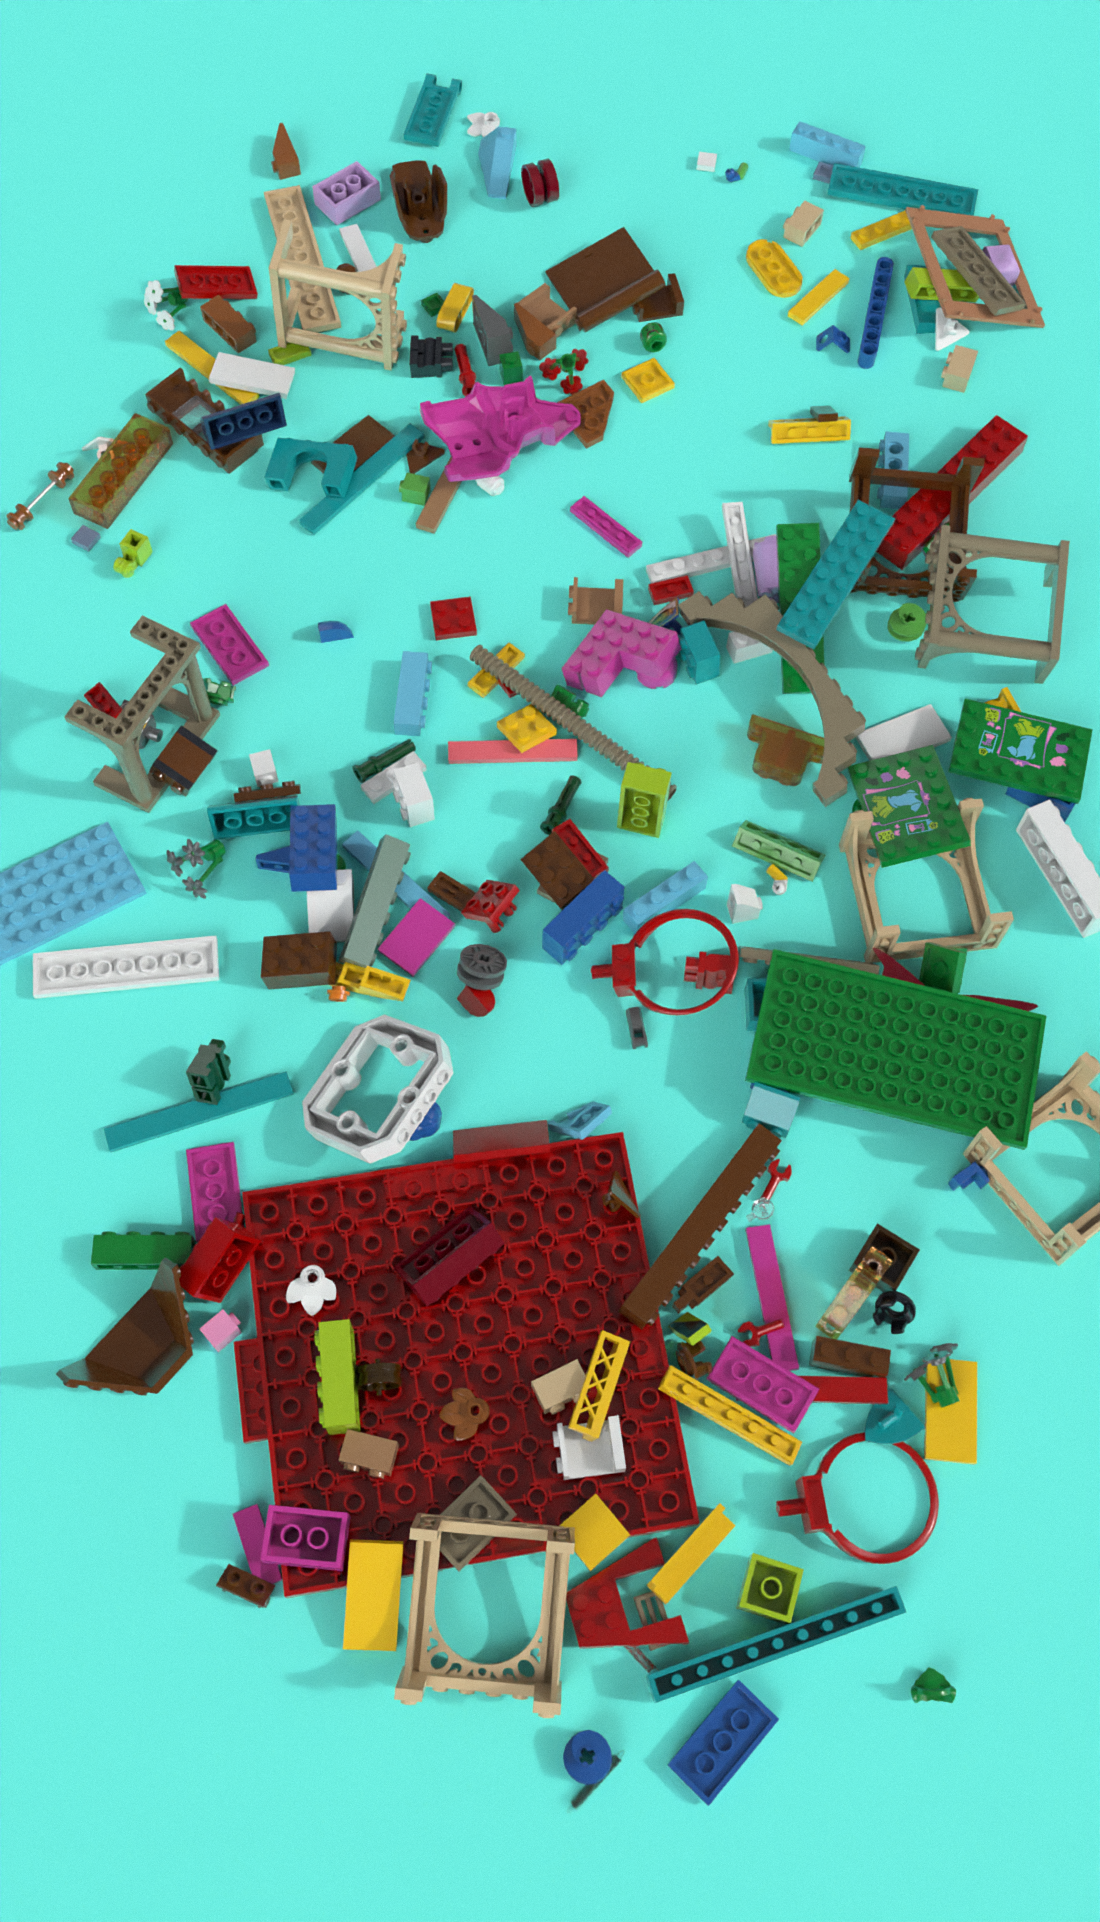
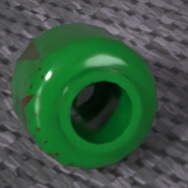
M657 322L646 324L640 331L643 347L649 352H659L667 343L666 333L661 324Z

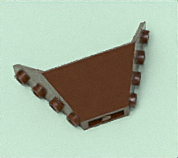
M165 1257L160 1263L150 1289L85 1358L60 1369L56 1373L65 1386L78 1388L79 1385L96 1391H101L102 1388H109L117 1393H124L127 1390L142 1396H146L148 1393L158 1394L193 1356L191 1345L194 1344V1340L188 1330L187 1323H189L190 1319L186 1309H184L185 1293L179 1283L181 1272L176 1263L174 1264Z

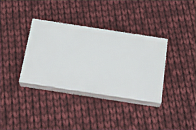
M218 352L209 377V383L269 396L280 393L281 398L287 399L295 375V368Z
M929 704L866 729L855 738L870 761L929 745L937 747L949 742L952 737L933 706Z

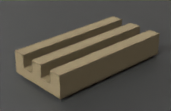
M652 1591L633 1597L642 1627L648 1625L641 1605L642 1600H645L652 1624L658 1622L650 1600L651 1597H655L662 1621L668 1619L663 1602ZM648 1645L650 1651H653V1650H655V1649L664 1647V1646Z

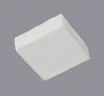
M699 152L696 170L714 172L717 154Z

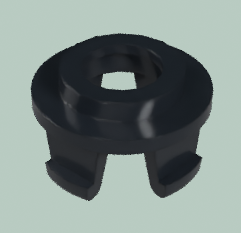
M883 1292L875 1302L873 1320L877 1326L881 1325L883 1321L891 1324V1334H902L905 1331L906 1325L915 1318V1304L907 1295L901 1292ZM896 1302H900L904 1305V1310L897 1312L890 1307L894 1306Z

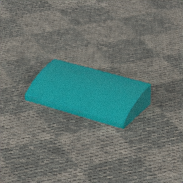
M907 265L904 274V279L907 278L912 267H927L921 265ZM908 293L916 334L936 333V309L941 307L939 300L911 299Z

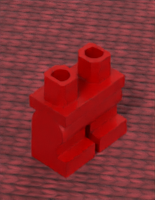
M700 951L699 958L686 956L684 981L696 982L695 989H702L703 986L707 989L722 987L730 969V955L709 954L706 956L707 952ZM733 983L726 994H732Z

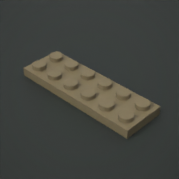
M962 226L933 232L931 238L965 278L969 286L974 289L979 298L987 305L991 313L996 316L1023 310L1026 303Z
M739 946L738 954L740 957H743V962L757 963L759 959L765 960L766 965L770 964L773 950ZM792 953L879 974L880 966L874 963Z

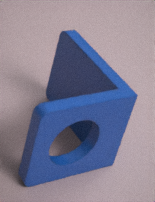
M834 325L816 337L817 351L822 350L833 342L844 352H850V338L845 332L840 331ZM828 335L826 341L821 344L823 337Z

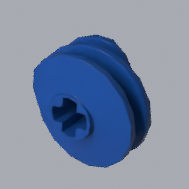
M592 1730L581 1731L571 1737L565 1746L563 1753L564 1766L570 1777L576 1782L585 1785L598 1783L606 1777L611 1768V1748L607 1740L598 1732ZM586 1750L589 1754L595 1753L591 1764H588L586 1761L581 1763L580 1761L584 1758L582 1753Z

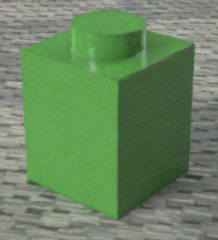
M406 473L405 479L401 480L399 485L402 501L425 506L431 492L430 477Z

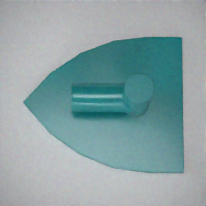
M891 1388L888 1390V1404H873L868 1413L865 1424V1441L877 1444H895L912 1438L925 1429V1426Z

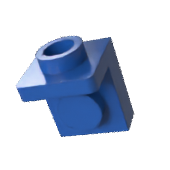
M973 1162L955 1175L948 1182V1185L955 1191L959 1187L965 1189L975 1182L982 1189L990 1182L986 1170L982 1166H978L976 1162Z

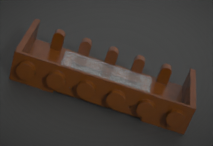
M181 367L145 394L148 402L147 407L152 413L158 415L165 424L174 427L179 435L185 436L192 446L196 445L206 457L212 459L219 468H223L229 474L258 452V449L264 445L262 434L211 450L204 436L200 419L203 416L225 410L224 404L221 400L214 403L207 389L200 392L195 379L192 378L186 381Z

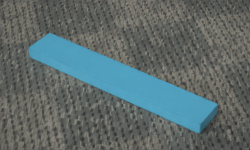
M357 830L342 843V847L369 871L377 847ZM404 872L400 885L397 884L395 889L397 898L409 909L421 898L449 919L450 913Z

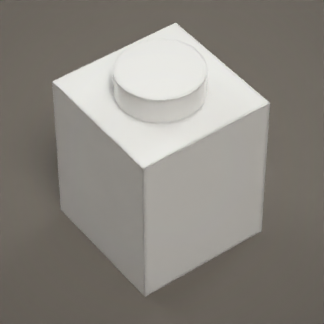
M270 749L249 754L257 787H260L261 784L279 782Z

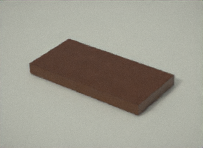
M367 415L333 443L353 445L358 458L354 471H356L395 435L370 415ZM312 460V465L324 474L327 464L322 461Z

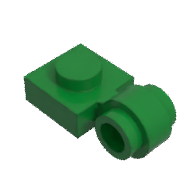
M556 685L551 697L553 696L555 701H560V705L564 704L566 708H570L572 712L574 711L576 716H581V720L583 717H586L589 711V703L582 699L574 702L575 693L561 685Z

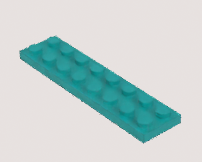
M834 163L827 195L906 209L907 207L919 209L921 205H924L926 210L974 216L979 189Z
M858 500L782 617L776 630L814 650L891 529L895 518Z

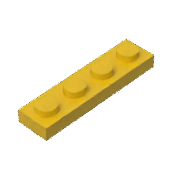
M903 211L852 232L850 238L859 250H863L909 231L912 227L906 211Z

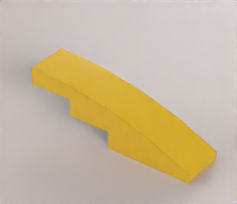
M336 962L335 984L330 986H344L346 990L359 994L403 1002L411 980L371 966L363 968L345 962V964Z

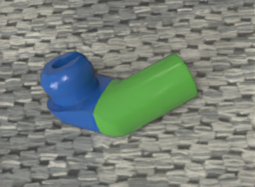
M742 162L737 171H734L733 168L727 169L725 172L726 180L729 182L742 180L748 170V164Z

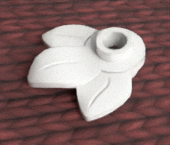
M478 112L467 116V119L472 123L471 127L467 130V134L474 137L482 135L484 138L500 125V119L494 112L486 114Z
M316 1265L304 1268L300 1278L290 1283L286 1293L288 1303L301 1301L305 1311L311 1316L321 1309L324 1299H336L335 1284L333 1281L325 1278L324 1271ZM311 1275H317L315 1282L308 1281Z

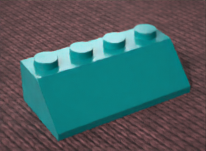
M298 795L210 805L207 807V814L214 839L234 838L290 831V806H297L300 803Z

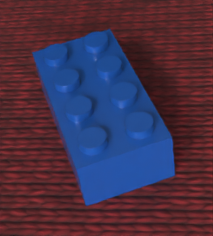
M335 804L290 806L289 877L292 892L337 890V816Z
M604 870L543 929L542 949L561 965L567 960L571 961L582 945L586 946L590 943L594 933L602 931L608 924V920L612 916L616 917L622 911L625 886Z

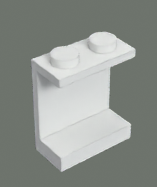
M619 1416L608 1417V1420L603 1423L599 1438L593 1442L583 1439L582 1433L569 1429L568 1426H563L562 1423H558L557 1431L552 1432L554 1447H559L560 1457L556 1458L558 1474L563 1473V1480L625 1472L626 1464ZM587 1423L578 1424V1425H581V1426H583V1427L586 1428Z

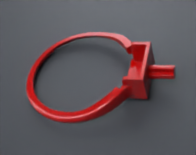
M676 909L659 914L647 921L639 928L629 943L612 945V964L594 965L591 968L592 979L613 977V988L618 997L635 996L644 1007L656 1013L675 1016L688 1015L712 1006L726 994L737 974L739 954L732 933L719 919L700 910ZM683 918L706 922L716 928L725 938L731 957L728 975L722 988L716 995L695 1007L672 1009L654 1003L641 990L636 991L634 987L636 986V947L640 949L646 939L666 922Z
M865 1432L853 1434L838 1441L823 1456L814 1475L802 1476L796 1480L798 1498L776 1501L778 1517L801 1514L805 1534L824 1533L847 1555L872 1564L899 1562L919 1551L928 1541L934 1530L939 1510L937 1486L928 1465L911 1446L905 1442H899L892 1445L899 1447L911 1456V1459L921 1470L929 1490V1515L926 1527L921 1535L911 1545L900 1551L889 1554H877L857 1547L838 1529L835 1532L833 1531L832 1524H829L821 1482V1479H823L822 1474L828 1473L833 1460L842 1450L852 1444L865 1441Z

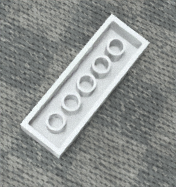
M1051 800L1028 808L1016 828L1017 833L1082 937L1085 938L1099 932L1100 877L1095 871L1094 864L1088 860L1081 844L1075 840L1071 828L1065 824L1058 808L1052 804Z

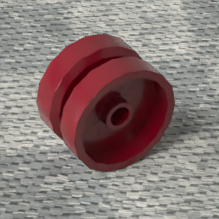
M549 158L539 160L537 165L533 162L522 165V185L526 199L531 207L542 205L544 200L550 203L559 199L557 173Z

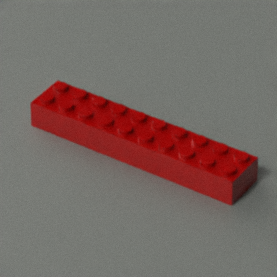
M996 415L937 473L955 475L963 457L984 458V467L970 492V504L1023 452L1028 435ZM920 488L892 516L895 518L894 524L876 552L903 570L922 552V546L927 544L933 534L938 532L942 525L949 522L951 491Z

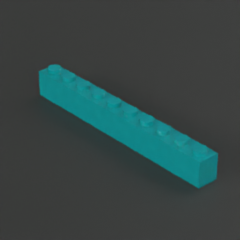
M897 1586L657 1671L645 1677L655 1704L907 1613Z

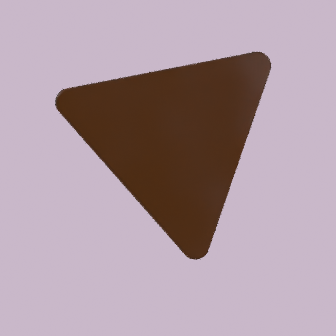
M415 439L412 450L406 454L410 473H417L444 455L445 450L429 445L426 441L425 443H418V439Z
M614 1171L608 1189L609 1193L602 1197L604 1206L609 1204L611 1212L617 1211L622 1205L638 1219L641 1215L619 1173Z

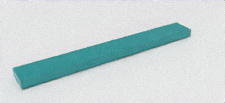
M409 423L353 472L345 498L326 496L299 519L300 525L315 535L411 451L415 439H418V443H420L425 438V434Z
M285 1071L219 1092L221 1099L218 1105L193 1100L105 1128L104 1133L109 1151L112 1153L292 1096L294 1093L288 1073Z

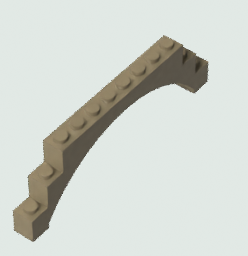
M700 591L678 605L679 613L688 626L705 621L707 627L730 630L746 635L777 652L800 674L818 706L824 732L823 762L818 780L813 783V792L825 807L847 793L848 781L840 772L856 762L857 750L849 741L865 731L866 719L860 711L856 712L850 697L843 695L840 691L839 683L834 678L831 679L829 677L826 666L822 662L818 663L815 659L816 655L810 647H806L804 644L776 630L783 617L778 611L777 603L773 599L770 600L765 594L746 607L740 597L736 598L731 593L713 605L708 596L704 597Z

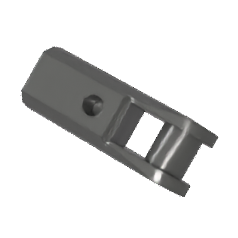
M628 1008L625 1012L633 1050L639 1046L647 1048L648 1041L641 1008ZM642 1033V1037L635 1038L634 1034Z

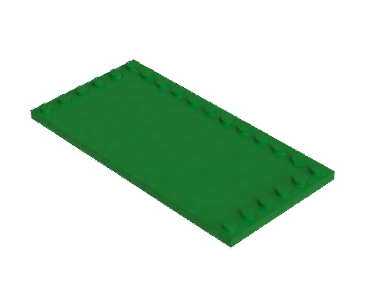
M773 949L745 1081L751 1083L758 1082L772 1088L975 1138L980 1130L987 1126L1002 1145L1025 1150L1028 1145L1047 1016Z

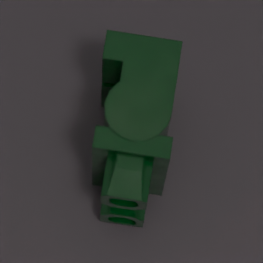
M211 1039L208 1046L201 1044L198 1048L199 1052L186 1070L194 1097L198 1102L218 1105L221 1099L219 1091L223 1089L225 1081H229L231 1077L228 1068L231 1060L229 1056L224 1054L226 1045L223 1040Z

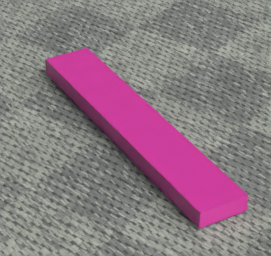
M770 1224L748 1227L745 1231L763 1322L767 1324L782 1318L785 1324V1328L766 1334L771 1360L789 1371L799 1370Z

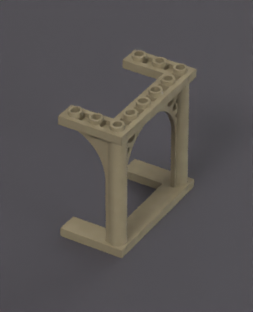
M942 525L939 533L935 532L934 540L931 542L930 549L927 551L925 564H928V572H931L929 584H932V591H929L927 597V604H930V611L926 612L925 617L928 631L925 630L923 639L920 640L919 647L916 648L915 660H918L917 668L926 669L929 661L933 658L951 653H979L1037 661L1034 683L1043 684L1060 657L1070 541L1061 540L1057 546L950 532V526ZM972 553V556L966 557V554ZM949 554H957L961 558V563H953L949 559ZM988 557L1047 564L1044 570L1043 587H1052L1047 642L986 634L970 627L957 613L952 599L953 583L958 573L969 563ZM948 567L953 569L952 574H948ZM943 606H948L949 612L941 614L945 609ZM947 617H952L955 619V624L952 627L945 628L942 626V621ZM958 627H962L964 630V632L958 630V632L955 631Z
M142 615L130 630L131 637L165 654L118 717L114 718L77 699L64 718L66 722L98 737L119 761L124 774L104 765L93 780L94 785L150 813L169 785L154 779L150 772L147 775L141 761L139 742L147 719L156 707L159 706L187 720L183 727L203 740L219 718L220 712L211 707L196 658V654L201 648L199 642ZM183 683L188 695L172 688V686Z

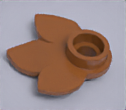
M466 1388L454 1389L452 1393L454 1402L445 1405L439 1414V1417L444 1422L455 1425L454 1439L457 1441L472 1437L477 1431L478 1424L485 1422L489 1416L487 1402L481 1398H476L472 1391ZM475 1406H478L480 1411L478 1415L474 1416L472 1410Z

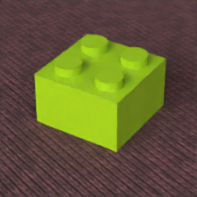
M752 1553L747 1562L736 1609L785 1625L790 1624L804 1569Z

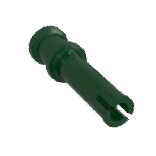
M407 739L377 757L370 756L368 761L352 766L356 778L363 783L366 781V778L380 773L384 767L416 751V747L413 741L411 742V739Z
M569 776L557 802L549 808L546 820L540 825V829L545 834H552V829L566 820V811L582 783L581 779L577 776Z

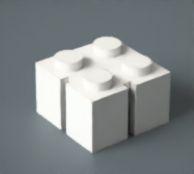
M419 762L393 770L394 779H391L394 789L393 795L396 803L399 802L400 813L403 821L407 820L409 826L413 827L435 820L433 798Z

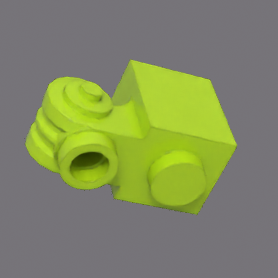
M132 529L129 530L119 543L123 557H118L113 566L114 571L122 574L125 578L132 577L138 565L142 567L153 552L149 538Z

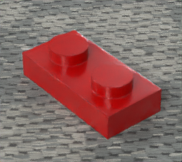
M688 575L648 584V591L654 605L671 602L677 597L679 600L688 598L694 594Z

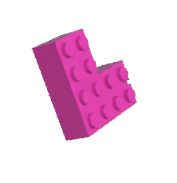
M606 609L561 669L567 686L582 691L585 688L587 693L602 697L623 668L660 679L681 650L676 631Z

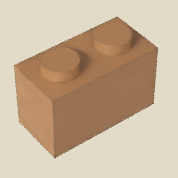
M347 1429L339 1462L344 1465L343 1469L358 1473L359 1469L369 1471L368 1475L384 1479V1475L391 1476L399 1444L397 1441Z

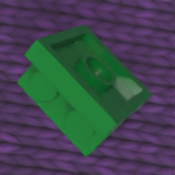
M926 942L919 981L927 987L956 994L960 993L968 948L943 946L933 942Z

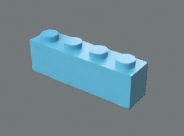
M799 121L792 132L789 151L833 166L834 163L860 168L866 146Z
M403 651L393 723L395 735L420 736L421 728H425L426 716L423 715V710L428 708V697H425V693L430 691V679H427L428 674H432V661H429L428 653Z
M695 861L691 862L625 907L623 921L635 934L641 926L653 917L677 909L706 889L707 874Z

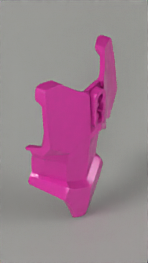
M531 376L522 382L507 384L503 387L485 386L476 382L471 393L465 398L434 404L430 401L420 403V414L424 424L448 446L452 456L451 462L444 468V473L450 482L499 476L509 470L512 459L518 456L521 448L540 440L544 445L556 446L559 441L580 425V412L572 404L549 402L536 398Z

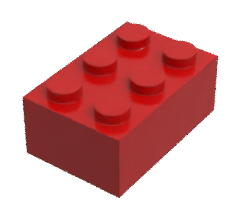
M215 1217L207 1226L206 1232L200 1241L193 1247L187 1261L180 1267V1286L193 1297L221 1303L261 1240L242 1225Z

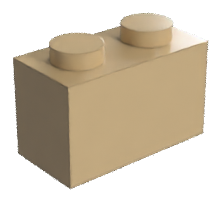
M804 201L800 207L797 206L793 215L786 219L783 225L785 229L783 238L803 247L821 225L824 210Z
M956 345L954 352H949L946 364H949V366H944L941 378H944L942 387L964 393L978 351Z
M578 1359L532 1381L531 1387L544 1414L551 1412L552 1415L565 1409L564 1404L572 1400L576 1403L585 1374Z

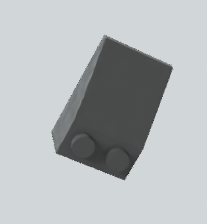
M472 295L475 331L488 366L499 364V354L513 352L511 339H513L512 328L508 327L506 320L477 295Z

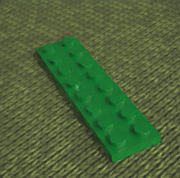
M819 523L776 525L779 612L782 616L786 613L820 560ZM822 636L813 651L818 663L822 662L825 665L824 637ZM781 657L782 694L811 693L800 674L788 661Z

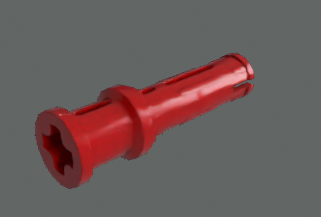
M457 344L454 347L460 369L459 381L463 385L462 393L466 397L471 393L476 383V374L471 370L466 345Z

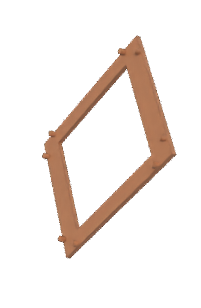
M921 205L919 209L911 207L905 209L945 318L1044 328L1045 323L1041 316L1043 309L1037 306L1008 234L1010 227H1006L1002 219H994L995 215L993 214L987 218L926 210L924 205ZM925 226L942 229L962 226L966 232L996 235L999 245H1010L1020 269L1015 285L1020 297L1026 303L1025 309L995 316L990 312L986 304L953 301Z

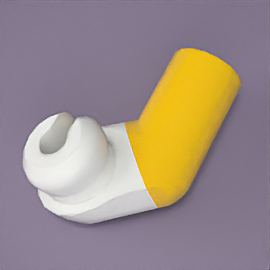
M772 864L768 867L766 873L774 879L772 886L774 893L782 895L787 890L788 878Z

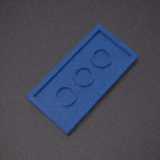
M737 1680L667 1766L709 1806L779 1721V1718L740 1680Z

